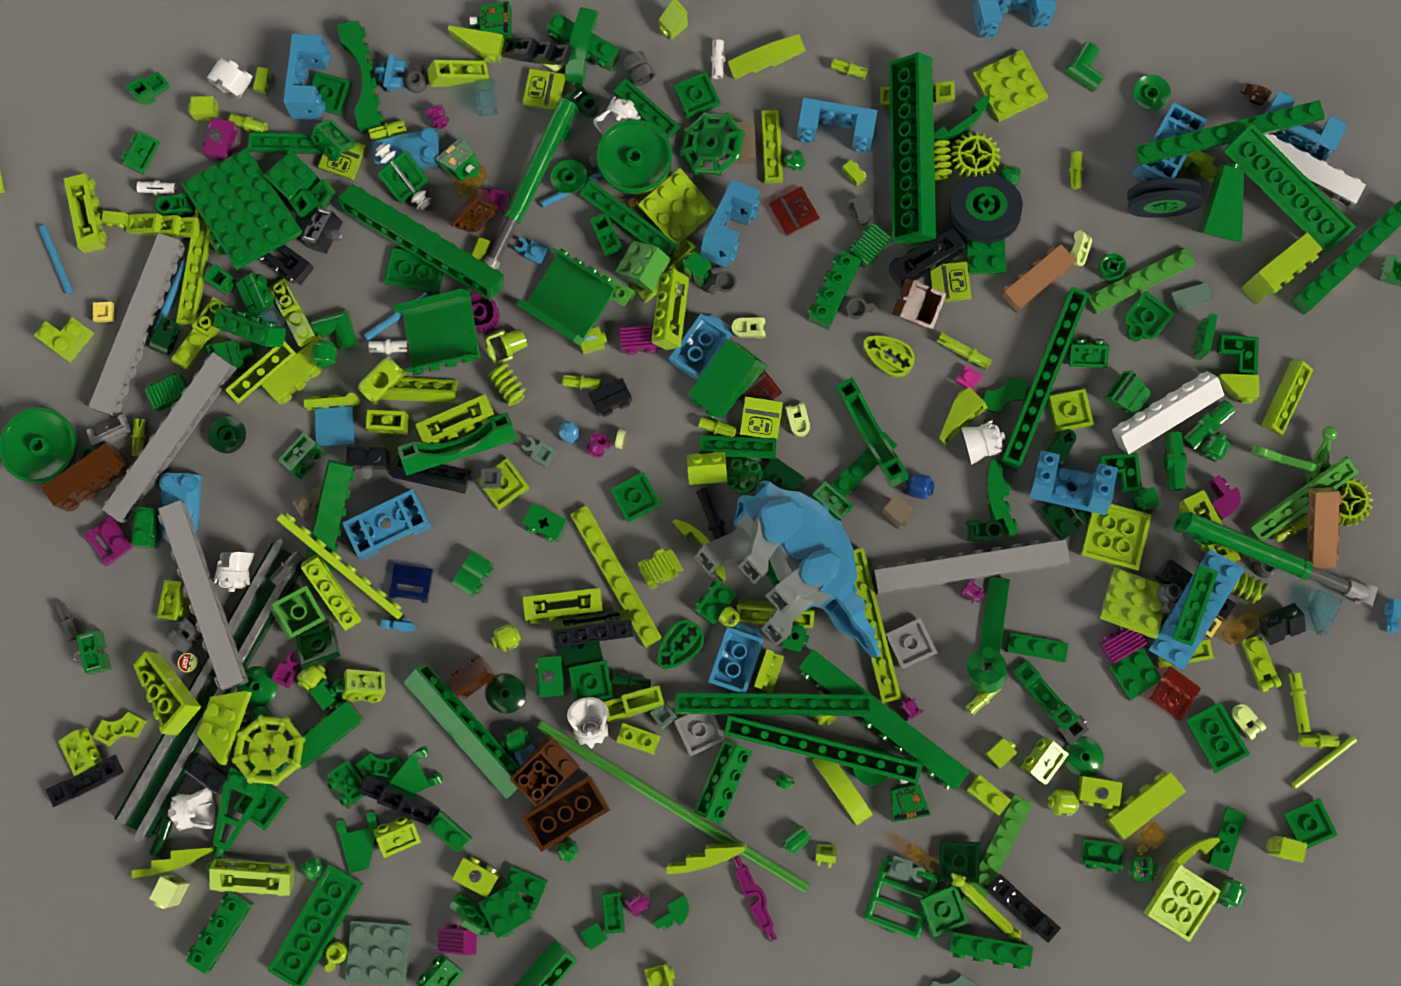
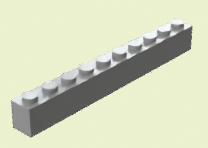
M158 233L88 407L115 418L117 413H120L123 398L129 392L131 378H134L136 374L137 363L143 357V348L150 339L151 328L157 321V313L163 307L165 293L171 287V278L177 272L179 258L184 254L185 245L180 240Z
M214 352L206 357L201 370L194 374L191 384L182 391V397L172 405L171 412L160 422V428L157 432L150 436L149 443L138 453V459L135 463L128 467L126 476L116 484V490L113 494L106 498L105 505L102 508L103 511L118 522H129L135 513L136 507H139L234 374L237 369L236 366Z
M179 500L158 508L160 515H158L159 521L166 530L164 533L166 541L172 547L171 556L174 561H177L179 567L177 568L178 576L184 581V593L189 597L191 613L197 619L196 628L199 633H202L204 639L202 641L203 648L206 652L208 651L210 659H208L209 665L217 676L215 677L217 687L228 691L248 683L249 681L215 584L213 583L187 504Z
M1058 537L1048 539V543L1042 544L1039 540L1029 542V546L1023 547L1022 544L1010 545V549L1004 550L1003 547L991 548V552L985 553L984 550L972 551V555L966 556L965 553L953 554V558L947 559L946 556L934 557V561L928 562L927 559L915 560V564L908 565L907 562L896 563V567L889 568L888 565L877 566V570L873 571L877 595L1067 565L1070 563L1066 540L1060 541Z

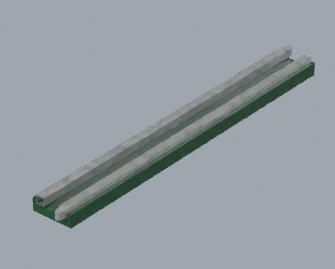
M282 539L277 540L275 544L271 543L253 574L250 585H247L227 620L245 671L275 620L269 606L290 594L303 571L301 563L304 560L293 570L294 573H290L280 585L277 586L270 580V577L281 566V562L284 563L292 555L290 552L282 549L284 545ZM209 653L188 688L201 708L177 736L162 734L114 818L120 824H126L137 831L135 841H141L144 837H152L171 804L172 797L176 795L187 775L184 771L194 757L200 753L204 743L197 733L210 697L234 693L236 689L235 687L225 691L217 687L215 683L216 673L211 669L208 659H210Z

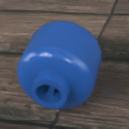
M914 473L911 478L906 480L905 489L908 490L910 497L927 499L933 495L935 481H932L931 476Z

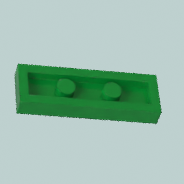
M1009 633L1006 652L1066 663L1068 643Z

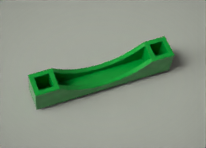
M359 20L337 24V29L343 48L356 59L362 72V93L354 111L357 126L361 134L368 133L370 128L382 126V122H385L383 112L379 111L378 105H381L379 94L375 92V88H378L376 78L372 77L371 71H374L372 60L368 59V54L371 53L369 45L365 43L364 37H367L365 26H361Z
M853 377L837 384L836 390L890 487L893 488L908 480V473L884 436Z
M506 412L490 417L476 431L454 441L435 444L415 441L397 448L405 473L410 475L516 441L517 439L509 414Z

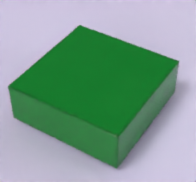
M598 922L581 932L590 951L608 940Z

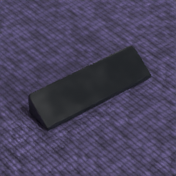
M400 455L396 456L391 468L392 478L463 494L466 493L471 471L438 465L406 475Z

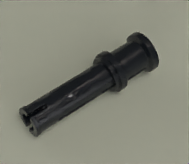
M707 487L697 490L695 493L708 519V529L712 531L715 540L728 535L724 527L725 523L723 520H720Z

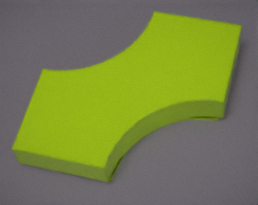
M128 711L123 718L117 721L108 722L101 720L92 737L107 746H111L117 739L123 736L138 738L147 720Z

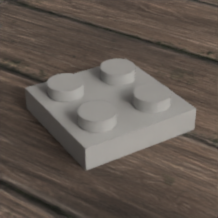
M921 618L885 634L902 670L938 653Z
M687 714L674 721L690 757L723 742L725 739L715 715Z

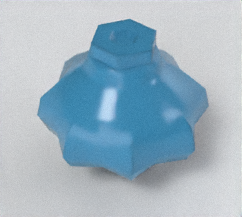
M565 420L559 426L558 435L562 438L563 442L574 443L579 438V428L574 421L569 422Z

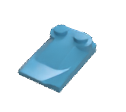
M427 127L418 132L396 134L390 137L384 136L372 142L374 162L382 168L386 167L388 163H380L381 156H375V154L377 153L376 149L384 143L385 145H391L389 148L391 152L396 151L394 159L407 150L421 169L440 167L435 159L441 154L438 129Z
M701 313L681 340V347L674 350L669 357V361L690 377L698 380L726 340L731 338V326L713 314L703 315Z
M189 473L162 474L159 480V486L161 487L160 508L179 500L185 502L196 533H198L202 476ZM159 521L158 531L161 533L162 538L166 539L164 535L166 532L165 527Z
M737 623L732 628L727 627L708 683L737 694H746L764 641L759 629Z

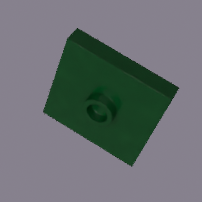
M776 458L771 459L763 470L762 481H770L780 489L797 491L805 477Z
M332 622L296 636L303 669L341 656L335 626Z
M600 641L561 647L565 669L604 661Z
M940 841L939 882H953L951 874L954 873L965 876V882L980 883V842Z

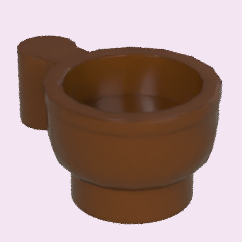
M1246 82L1241 89V93L1250 96L1249 101L1258 106H1263L1264 102L1272 94L1271 90L1257 84L1251 85Z

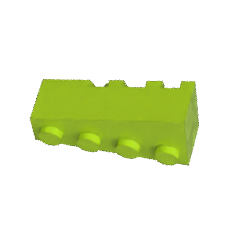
M1307 232L1254 275L1241 289L1256 305L1268 294L1272 293L1274 295L1282 288L1280 284L1283 282L1285 285L1294 278L1293 274L1295 272L1300 274L1306 269L1307 266L1305 264L1307 262L1312 264L1319 258L1317 254L1322 250L1321 246Z
M145 651L133 666L142 687L146 689V698L153 706V715L160 723L159 730L161 734L177 736L201 706L162 654Z

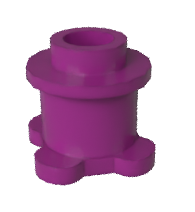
M438 104L425 112L428 118L431 119L433 128L443 129L449 122V118L444 114L445 110L442 104Z
M592 433L590 435L592 441L587 444L586 449L589 455L599 458L604 455V449H609L611 444L608 442L605 434Z
M972 579L961 591L960 595L968 597L971 603L974 601L978 603L985 595L983 593L984 588L978 587L974 583L975 580Z
M910 696L899 702L901 706L898 708L906 716L905 721H909L924 712L923 709L919 710L915 703L916 699L913 698L911 700Z
M637 892L638 895L630 900L627 898L625 901L635 918L644 909H649L648 904H650V901L645 893L641 895L640 892Z

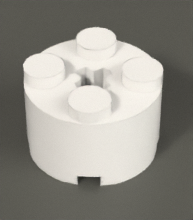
M221 57L207 79L222 92H231L230 96L239 100L253 77L246 71L241 72L237 69L239 66L235 62L227 61Z

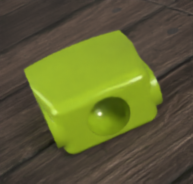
M388 356L359 383L357 388L368 400L377 405L408 374Z

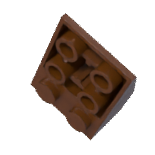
M478 189L452 214L451 226L470 233L477 232L482 228V224L487 219H491L496 214L495 211L499 207L485 191Z
M549 734L531 752L509 780L537 808L580 765Z

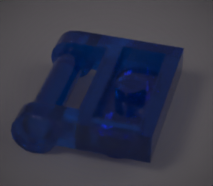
M394 564L389 598L395 599L399 597L421 600V603H428L434 570ZM398 584L422 587L423 592L398 590Z

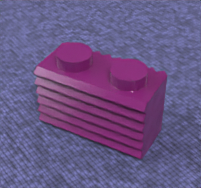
M654 324L620 327L622 353L626 352V355H635L637 352L644 351L646 354L656 353V350H660L659 346L651 343Z
M1119 627L1118 630L1120 632L1115 635L1109 633L1102 637L1103 642L1099 646L1109 662L1114 664L1148 644L1143 635L1127 628Z
M445 924V928H438V953L455 955L477 954V934L461 925H458L457 928V924Z

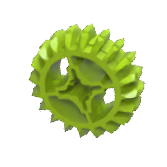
M977 131L973 136L969 132L967 137L962 135L960 140L957 139L955 141L956 146H952L950 156L953 159L951 160L952 165H956L953 169L954 172L960 171L959 177L964 174L966 179L971 176L976 177L978 174L983 176V174H994L996 172L995 168L999 167L1000 163L998 161L1001 159V155H998L1000 148H995L997 142L991 143L992 136L986 139L985 133L979 136ZM973 145L971 150L961 152L963 148ZM974 152H975L976 158H978L977 161H976V163H975V157H974V155H973ZM990 162L987 166L978 169L980 163Z
M1355 476L1341 485V491L1339 492L1342 499L1344 498L1352 502L1347 503V501L1342 500L1341 505H1339L1341 522L1338 526H1341L1343 523L1345 527L1351 524L1355 526L1358 524V521L1363 522L1365 520L1364 517L1370 515L1367 510L1373 508V506L1368 504L1374 500L1368 497L1372 491H1366L1365 489L1368 485H1361L1362 479L1355 481ZM1359 504L1357 512L1351 515L1353 505Z

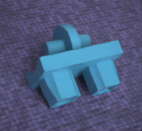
M389 54L387 64L382 62L381 67L375 68L374 73L379 76L378 81L384 82L383 86L386 87V92L392 93L393 89H402L403 79L395 75L396 72L405 73L406 62L396 59L394 54Z

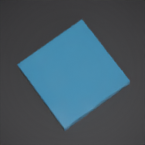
M353 406L315 409L316 443L320 447L356 445Z

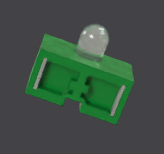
M92 631L77 635L80 651L72 655V661L74 663H83L85 674L94 675L112 670L109 655L104 654L103 650L107 648L104 632Z
M562 657L537 658L538 663H534L535 675H539V682H536V693L540 694L541 698L565 696Z

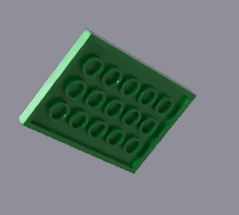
M247 148L181 182L183 189L236 270L303 234L270 182L264 177V173Z

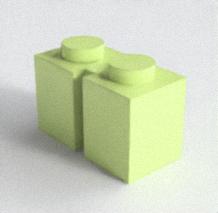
M175 875L161 876L149 899L154 901V905L161 909L177 906L180 904L190 883Z

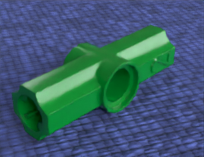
M1222 400L1210 413H1206L1196 423L1194 428L1184 435V444L1192 450L1196 449L1210 434H1214L1225 420L1236 411L1234 406L1229 401Z
M1182 432L1165 433L1166 453L1164 454L1163 464L1164 469L1167 470L1168 491L1185 490L1187 456L1183 451Z

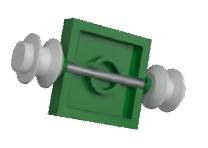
M385 143L380 145L376 149L377 153L375 156H381L380 163H388V165L377 174L396 199L403 203L413 195L411 203L416 202L418 204L417 210L420 208L424 210L430 206L431 203L429 201L432 198H426V191H419V189L431 180L411 154L405 150L394 159L396 151L391 152L389 150L391 145H385Z

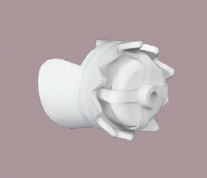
M614 96L607 110L596 117L593 122L595 127L604 135L615 124L626 120H639L641 116H637L638 112L634 108L632 101L620 98L616 100Z
M992 420L979 427H961L971 465L985 456L1000 455L999 453L1003 449L1002 440L1005 439L1004 432H1000L997 425H992Z
M222 552L220 561H217V571H215L213 583H216L218 580V586L227 588V592H235V588L242 589L246 584L250 585L249 567L255 553Z
M587 697L577 700L570 706L567 718L573 727L574 740L577 739L580 745L587 744L590 748H593L595 743H602L605 736L609 737L608 725L606 723L608 709L603 701Z
M205 788L192 795L177 794L178 796L172 797L173 801L171 802L170 810H168V816L176 825V828H179L178 831L194 826L205 829L213 828L216 820V804L213 793L209 789Z

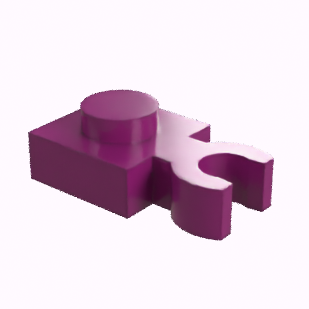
M491 188V193H489L485 189H480L488 194L499 207V210L506 211L508 209L511 197L510 192Z
M293 652L288 653L286 664L280 662L271 680L287 689H290L299 673L295 670V667L301 664L300 657H298L296 662L292 661Z

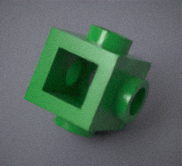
M793 622L791 634L783 641L781 648L800 654L802 646H807L810 636L806 635L807 630L804 629V625ZM796 634L798 639H792L791 635Z

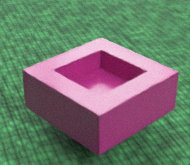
M966 365L955 382L965 389L970 387L973 390L982 375Z

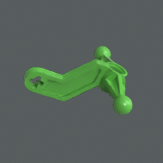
M1332 426L1325 427L1322 431L1324 440L1314 458H1311L1309 461L1285 456L1252 445L1250 453L1272 462L1303 470L1307 484L1331 467L1329 463L1331 441L1336 439L1338 432ZM1309 509L1303 512L1302 514L1307 515Z

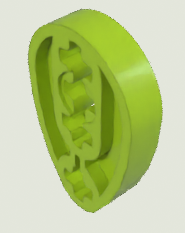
M869 336L864 340L863 349L868 359L885 375L892 378H900L911 371L915 356L908 344L887 336ZM872 341H874V346L877 348L873 347L872 349H869V345L867 344V342L871 343ZM888 351H891V356L893 357L899 355V360L902 362L907 360V365L909 367L905 366L904 368H902V364L898 361L896 362V364L893 363L892 357H888V359H886L885 354L883 352L887 353Z

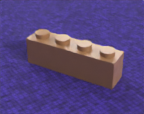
M1062 244L1057 248L1053 246L1047 251V256L1043 260L1041 258L1037 259L1032 264L1033 268L1031 270H1024L1018 276L1019 280L1015 283L1011 281L1004 287L1005 291L1002 297L1016 313L1074 265L1076 260Z
M1334 487L1309 489L1306 560L1312 562L1316 568L1336 567V561L1339 560L1337 542L1340 541L1338 524L1341 522L1339 505L1342 503V496Z

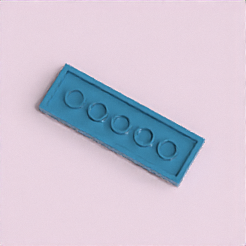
M1208 549L1199 565L1219 572L1193 646L1175 641L1172 638L1195 572L1174 605V609L1160 628L1157 638L1153 640L1148 648L1149 651L1182 670L1187 666L1245 568L1211 549Z

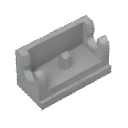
M119 414L117 418L94 429L89 428L86 430L91 445L95 448H99L104 443L111 444L133 433L125 414Z

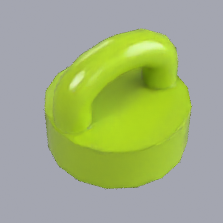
M731 606L726 607L719 616V622L730 628L734 627L740 620V614ZM735 615L734 621L731 622V623H729L730 620H731V619L733 618V616Z

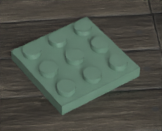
M351 921L345 982L406 986L412 925Z

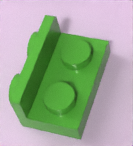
M604 272L600 274V277L606 275L612 279L613 282L611 284L617 287L611 297L613 301L625 307L629 300H634L637 295L634 290Z

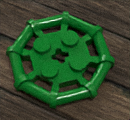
M706 111L689 127L684 128L683 144L679 154L692 169L693 174L720 176L735 161L740 160L745 132L741 130L732 118L731 113H708ZM711 121H720L719 124H710ZM704 124L703 129L701 131L698 130L697 132H695V130H697L701 125ZM727 124L733 130L730 133H727L724 129ZM691 136H692V137H694V138H693L692 147H689V146H690V141H691ZM712 139H714L715 144L712 147H710L708 145V142H711ZM732 139H735L734 148L732 151L731 149H729L730 142ZM693 153H696L698 156L696 162L691 157ZM726 154H728L730 157L719 165L718 161L723 160ZM704 162H712L713 167H704L703 164Z

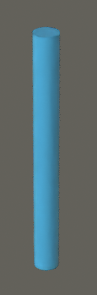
M600 171L587 177L585 185L589 179L594 182L602 179ZM557 192L540 202L544 208L570 194Z
M42 225L39 227L42 238L65 293L70 294L73 292L71 284L47 227Z
M182 261L154 325V330H156L160 319L167 317L185 274V261Z
M424 292L416 299L428 297L429 295ZM394 313L364 334V336L369 341L402 318L403 313Z

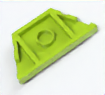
M242 691L210 697L197 735L221 765L227 764L252 692Z

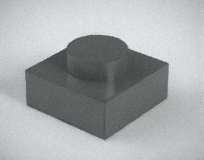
M481 468L482 489L501 488V468Z

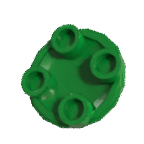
M751 458L734 459L727 472V485L738 494H749L755 491L757 485L763 479L761 465Z

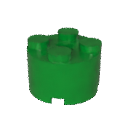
M991 647L979 649L970 655L966 661L970 685L979 692L994 693L999 691L1005 685L1007 678L1004 657Z

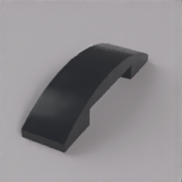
M117 755L97 763L98 765L66 781H61L45 789L52 806L56 807L71 801L124 773Z
M999 874L987 888L1047 943L1061 929L1060 926L1036 907L1003 875Z

